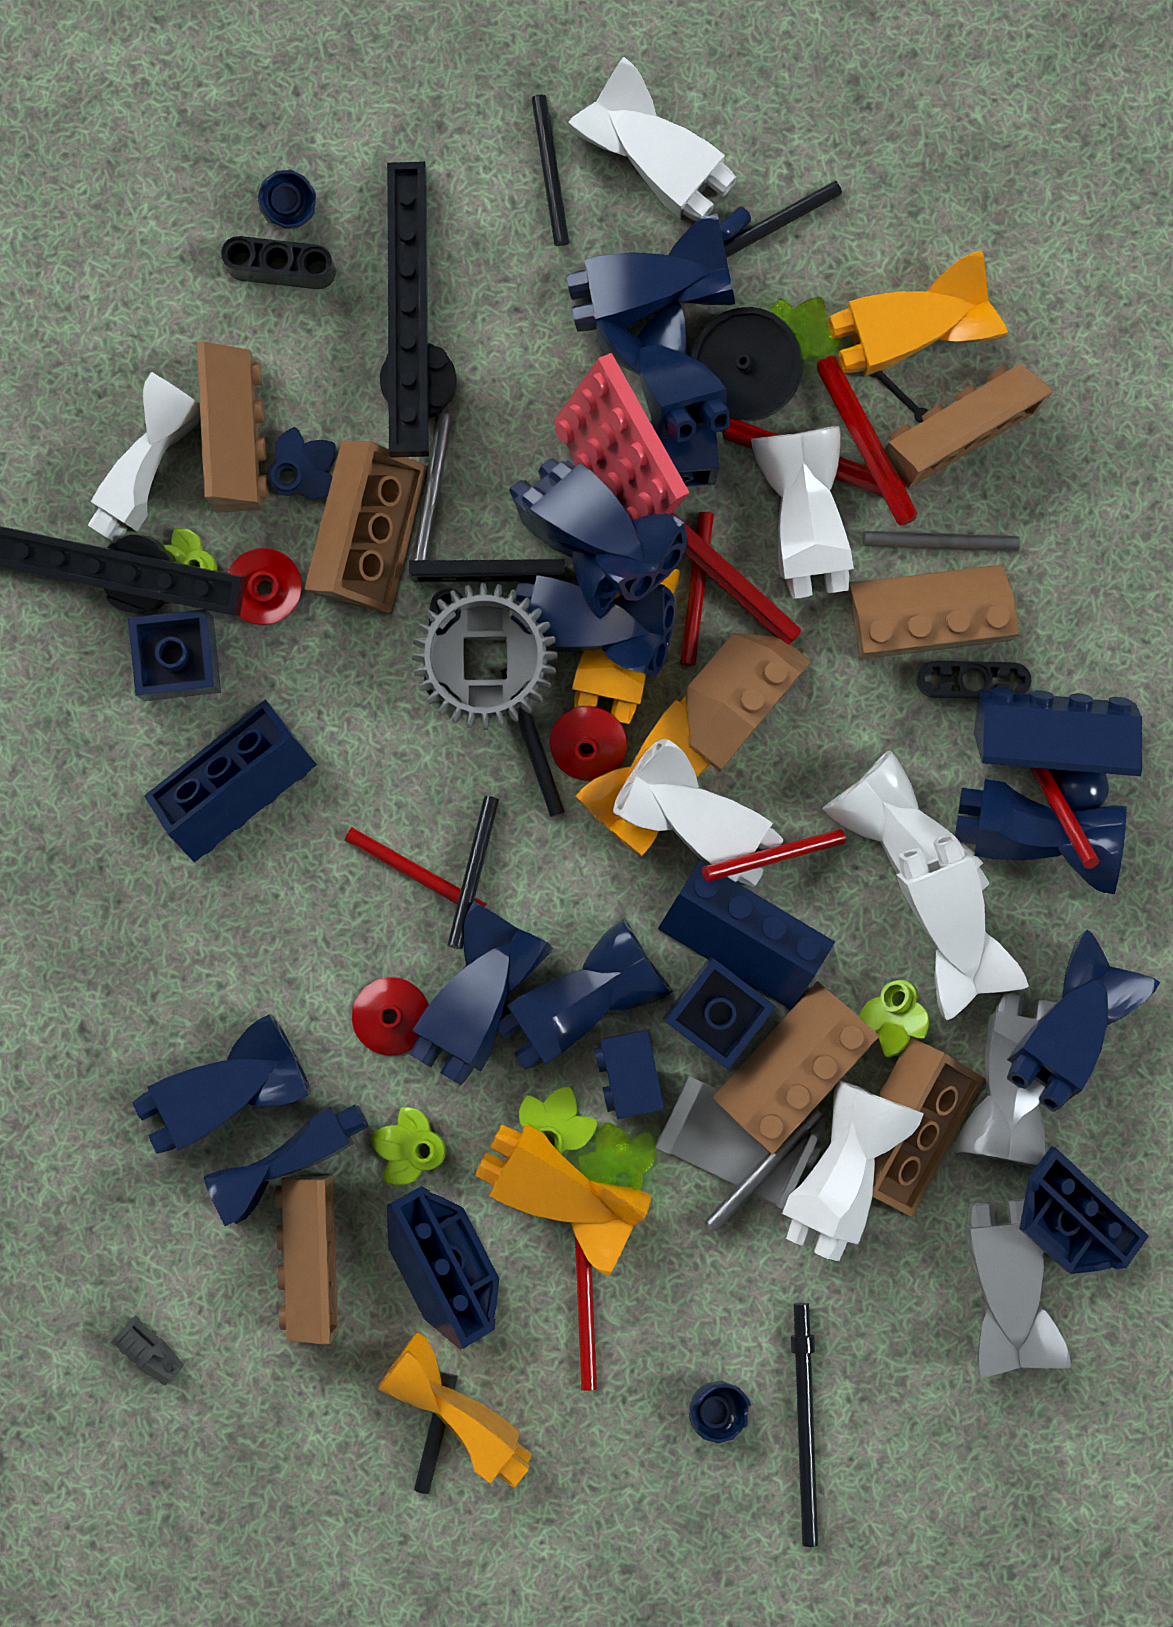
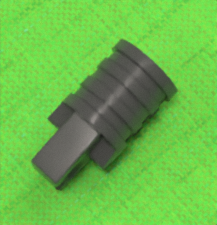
M136 1315L111 1342L131 1362L133 1361L139 1369L163 1385H167L184 1365L165 1341L156 1336V1333L153 1330L151 1331L145 1323H142Z

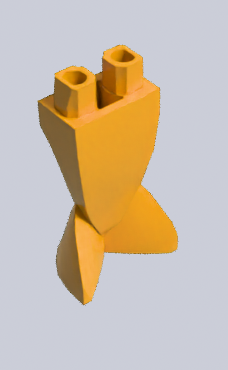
M982 250L970 253L956 261L934 281L927 291H896L849 301L846 309L829 316L827 321L833 340L848 335L852 337L854 346L840 350L838 353L839 363L843 372L854 373L862 371L864 377L877 371H884L923 350L937 340L963 343L995 341L1004 338L1008 333L1005 323L988 299L986 269Z
M675 568L660 583L669 588L672 594H674L680 570ZM619 592L616 594L614 600L621 595ZM602 649L583 651L572 687L573 690H576L574 708L579 706L597 707L599 696L612 698L614 701L611 714L620 722L630 724L637 704L641 705L646 675L621 667L610 660Z
M686 696L680 702L676 699L662 715L646 738L631 767L616 769L595 778L575 796L578 802L639 856H642L650 848L659 831L636 826L617 816L613 808L620 790L644 753L656 741L668 739L686 754L695 771L696 778L711 766L689 747L690 733Z
M501 1124L492 1140L490 1149L506 1156V1160L504 1161L485 1152L475 1173V1176L493 1186L489 1196L507 1206L533 1216L571 1222L575 1237L588 1261L596 1270L609 1277L633 1227L646 1217L652 1195L646 1191L631 1187L590 1181L561 1155L543 1132L525 1124L520 1133Z
M417 1331L384 1375L378 1390L405 1404L434 1412L464 1446L469 1454L473 1469L478 1475L490 1484L498 1476L515 1488L529 1470L530 1465L528 1462L532 1457V1453L518 1443L520 1431L481 1402L442 1386L436 1355L427 1338Z

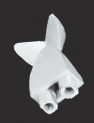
M625 57L618 63L597 101L573 116L568 122L569 130L575 136L604 150L627 156L662 204L679 219L685 214L688 218L697 222L701 218L708 216L713 210L714 204L701 193L707 186H710L724 197L736 182V176L724 164L725 155L686 128L656 116L653 100L641 74Z
M153 372L150 373L143 388L147 432L116 462L91 500L99 508L88 526L115 543L124 536L129 527L138 531L148 516L147 500L149 491L165 451L187 435L201 421L200 404Z
M840 426L751 439L753 453L758 466L771 487L781 496L778 520V561L780 576L786 579L787 588L793 599L813 595L811 575L824 574L827 593L848 591L849 570L854 569L851 548L840 514L830 492L839 462Z
M668 739L656 741L644 753L620 790L613 808L617 816L636 826L657 831L673 829L690 850L707 865L755 853L757 848L762 851L777 847L784 840L771 828L773 823L757 812L731 799L699 789L695 771L688 757L676 744ZM760 867L728 877L735 882L738 881L754 887L763 875L764 869Z
M891 751L885 752L861 780L822 808L840 826L862 837L880 841L897 874L901 873L900 853L919 848L923 851L926 862L938 858L933 842L937 838L952 834L935 820L918 810L919 807L912 785L897 757ZM960 842L963 850L974 859L983 891L990 884L980 869L983 862L977 856H974V852L967 845Z
M952 834L937 838L933 842L938 858L926 862L923 851L919 848L900 853L901 873L896 874L902 893L926 934L937 948L935 960L936 995L938 1008L946 1020L954 1018L977 994L1022 990L1029 987L1026 976L1019 964L998 941L985 932V904L974 859L963 850L958 839Z
M839 1081L835 1085L833 1095L831 1144L811 1173L787 1199L782 1214L792 1218L786 1239L801 1246L811 1248L816 1233L819 1231L821 1233L814 1253L827 1259L840 1261L847 1242L858 1244L866 1225L873 1195L874 1158L888 1152L910 1137L920 1125L924 1113L871 1094L860 1086Z

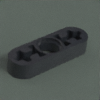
M971 661L928 662L920 669L916 680L919 690L928 697L979 699L980 690L971 691L965 687L963 676L968 670H977L983 675L984 685L980 690L990 691L993 681L991 670H996L995 678H1005L1010 674V671H1015L1016 678L1022 679L1023 682L1015 688V693H1026L1032 681L1029 670L1020 663ZM932 669H936L939 676L951 677L953 675L952 669H958L955 677V685L958 691L951 690L953 682H943L939 684L937 690L932 689V683L925 682V676H929L932 673ZM997 683L995 685V687H1005L1010 689L1009 684L1006 683Z

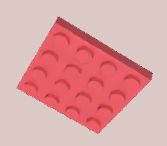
M609 353L598 358L554 419L556 434L559 440L566 444L574 458V466L576 467L581 463L591 470L613 492L628 513L631 521L649 515L671 514L690 492L613 354Z

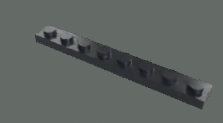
M425 161L387 163L390 458L428 457L427 168Z
M0 526L1 567L240 616L247 578L245 576Z

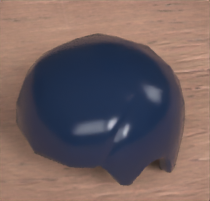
M293 170L275 171L262 182L258 193L259 210L269 224L281 230L297 229L306 224L315 213L316 193L304 175Z
M1055 769L1052 774L1072 811L1099 808L1104 804L1108 796L1109 784L1104 773Z
M721 1380L705 1383L697 1389L690 1402L689 1419L691 1426L704 1440L717 1444L733 1440L748 1425L750 1400L736 1385Z

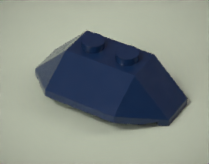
M1053 1146L1050 1147L1028 1178L1019 1229L1070 1274L1095 1272L1110 1268H1127L1149 1237L1144 1230Z
M422 1186L388 1204V1249L424 1320L460 1350L495 1330L494 1315L497 1306L499 1277L464 1208L444 1197L431 1193L430 1190Z

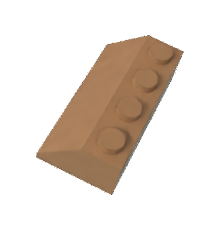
M196 342L205 498L217 513L263 510L262 499L269 497L267 476L261 475L260 461H266L267 458L265 438H259L258 423H264L265 419L262 399L257 400L256 385H262L261 363L255 362L250 350L209 342Z
M1021 363L1010 370L1007 365L1002 366L987 377L989 381L987 384L978 389L974 385L965 388L954 397L957 402L945 409L941 404L937 405L922 415L923 422L913 428L906 424L889 435L891 441L888 442L885 452L901 479L906 481V487L910 489L1038 412L1053 393L1050 387Z
M341 441L304 590L333 601L391 614L428 466L408 457L390 458L389 449L371 441Z
M1002 564L849 583L859 660L1008 642L1019 635L1014 594Z
M817 981L712 1098L773 1155L880 1035Z
M911 1036L908 1045L899 1054L898 1061L886 1083L882 1086L879 1097L924 1114L920 1125L910 1137L888 1152L874 1158L875 1168L872 1197L913 1217L985 1078L944 1052Z
M333 1174L286 1176L281 1179L282 1186H276L275 1189L276 1209L282 1210L283 1225L277 1226L276 1231L277 1249H284V1265L278 1266L279 1290H285V1305L279 1307L280 1330H286V1340L330 1344L338 1334Z

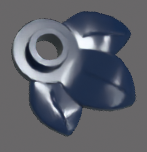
M296 427L284 432L275 444L276 460L268 470V482L271 488L283 496L299 493L310 500L328 497L333 476L327 473V470L330 468L335 457V443L327 440H313L304 443L303 437ZM285 470H290L295 474L294 480L289 484H285L280 480V475Z

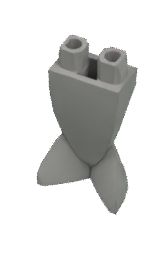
M1003 993L999 998L995 1013L989 1015L987 1025L985 1073L988 1096L974 1109L961 1128L954 1154L1003 1160L1035 1169L1046 1154L1045 1128L1038 1105V1098L1045 1087L1036 1080H1033L1030 1086L1023 1089L1007 1080L1012 1064L1007 1059L1021 1039L1056 1002L1037 1001L1035 1016L1032 1019L1021 1016L1023 996Z
M1025 1198L1007 1200L1009 1221L995 1222L992 1202L970 1204V1225H965L967 1246L981 1291L988 1305L980 1331L977 1354V1371L981 1378L1018 1368H1071L1070 1354L1066 1342L1052 1318L1039 1304L1044 1272L1043 1250L1019 1229Z

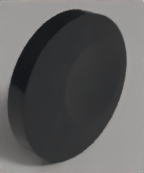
M755 307L735 308L715 317L701 331L694 344L691 356L703 363L727 388L726 405L730 411V418L740 421L761 420L781 410L797 391L803 373L802 349L793 330L774 313Z

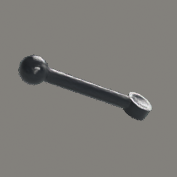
M877 371L870 375L873 378H878L914 413V418L917 422H923L922 415L928 411L926 408H919L883 371Z

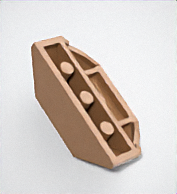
M733 633L686 688L687 719L690 733L689 747L720 772L812 661L794 646L786 644L775 636Z

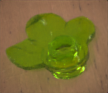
M822 297L806 300L795 309L785 300L778 299L770 311L780 317L795 333L802 349L803 362L808 357H825L831 354L842 341L843 337L833 340L828 326H825L826 311Z
M606 1122L597 1135L596 1152H588L578 1156L581 1172L590 1181L617 1185L616 1176L619 1173L626 1172L631 1177V1183L627 1187L641 1190L643 1174L654 1164L656 1156L654 1139L651 1133L647 1131L630 1140L620 1128Z

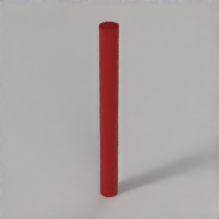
M699 512L696 533L710 545L714 514L711 512ZM694 562L692 563L680 659L681 665L695 666L707 575Z
M1029 767L1084 867L1087 869L1095 867L1099 863V858L1048 769Z
M350 828L344 839L346 842L458 904L461 892L459 887L357 829ZM475 897V902L486 907L487 903Z
M841 829L704 866L702 868V875L706 882L843 845L846 842V837Z
M575 1237L581 1390L592 1391L597 1390L592 1265Z

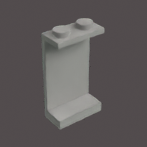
M687 1075L654 1146L660 1151L669 1155L672 1154L738 1186L764 1159L769 1151L712 1098L719 1089ZM809 1133L753 1194L776 1204L777 1207L784 1210L789 1195L802 1184L799 1179L805 1166L811 1169L819 1155L821 1147L816 1145L818 1137Z

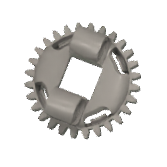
M482 583L479 594L474 595L471 587L466 585V597L461 599L454 590L451 591L453 603L447 605L446 602L438 599L437 603L441 612L437 615L435 612L428 610L426 614L432 621L431 625L428 626L421 623L418 625V629L426 635L425 639H413L414 645L423 648L422 653L411 655L413 661L423 663V667L413 671L414 676H426L427 680L418 686L420 691L432 689L433 693L430 694L427 702L433 704L441 700L443 703L440 705L438 713L443 715L449 709H452L454 711L452 722L455 724L461 719L462 715L467 716L468 728H472L476 718L481 719L484 730H488L490 719L493 718L496 719L499 727L502 728L504 727V717H507L508 714L515 722H518L516 710L522 708L525 712L531 714L532 710L528 701L532 698L534 701L542 703L543 698L537 691L538 688H551V684L543 678L544 674H556L554 667L546 665L547 660L557 658L556 652L546 651L547 646L556 642L555 637H544L542 634L551 627L550 623L547 621L538 624L536 621L542 614L541 609L538 608L529 613L527 609L531 600L526 597L520 604L516 603L517 591L514 589L507 598L502 597L501 585L496 586L494 594H488L486 584ZM460 608L461 616L459 620L445 634L437 636V629L441 628L443 630L446 624L456 616L454 611ZM509 609L513 610L512 615L519 619L526 628L530 627L532 634L524 632L510 618L508 614ZM466 638L467 641L506 640L507 638V679L465 680L464 639ZM530 681L529 684H527L526 687L514 699L510 700L512 696H514L523 687L525 683ZM439 683L446 684L448 688L461 699L462 703L457 701V699L453 697L445 689L444 686L439 685Z

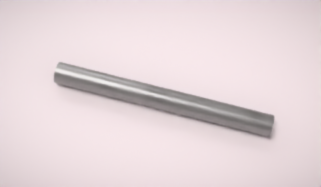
M437 414L413 560L429 559L452 423V416L449 414Z
M864 531V546L1019 551L1020 537Z
M814 1108L773 1155L769 1152L705 1221L717 1232L825 1116L817 1108Z

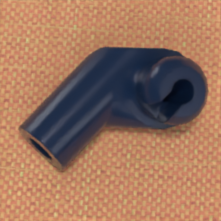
M738 207L720 223L723 242L736 236L751 222V216L745 208Z

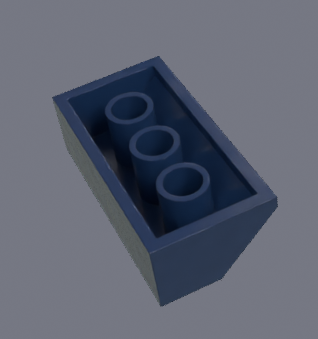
M994 687L991 691L980 690L974 736L982 763L1141 777L1142 716L1136 703L1124 697H1110L1109 700H1098L1080 693L1071 694L1069 697L1054 696L1052 693L1043 690H1034L1030 694L1015 693L1013 690L1005 687Z
M265 699L144 795L167 834L195 863L203 855L210 853L218 843L233 831L244 826L247 820L262 808L273 803L292 784L303 779L317 764Z
M699 860L658 927V930L706 959L710 956L744 982L792 1009L815 977L835 941L729 877L706 882L702 875V868L708 865Z

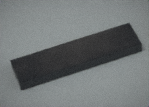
M565 559L409 560V576L413 582H518L520 580H536L537 575L561 581L565 579Z

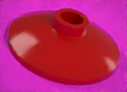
M257 548L240 555L228 569L227 573L247 577L239 616L246 622L255 625L278 623L287 618L300 601L302 594L301 575L294 562L280 551L270 548ZM264 582L272 585L271 593L266 596L260 595L258 592L259 586Z
M579 706L568 710L558 718L552 728L549 745L552 757L562 771L573 778L592 781L620 767L627 751V737L620 721L607 710L595 706ZM582 743H589L593 746L594 751L584 753L580 749V745Z
M395 977L378 979L367 985L355 1000L352 1010L354 1031L367 1048L378 1054L399 1055L406 1053L413 1048L419 1036L413 1032V1029L429 1006L420 989L407 980ZM387 1009H393L397 1013V1020L393 1024H387L383 1020V1013Z

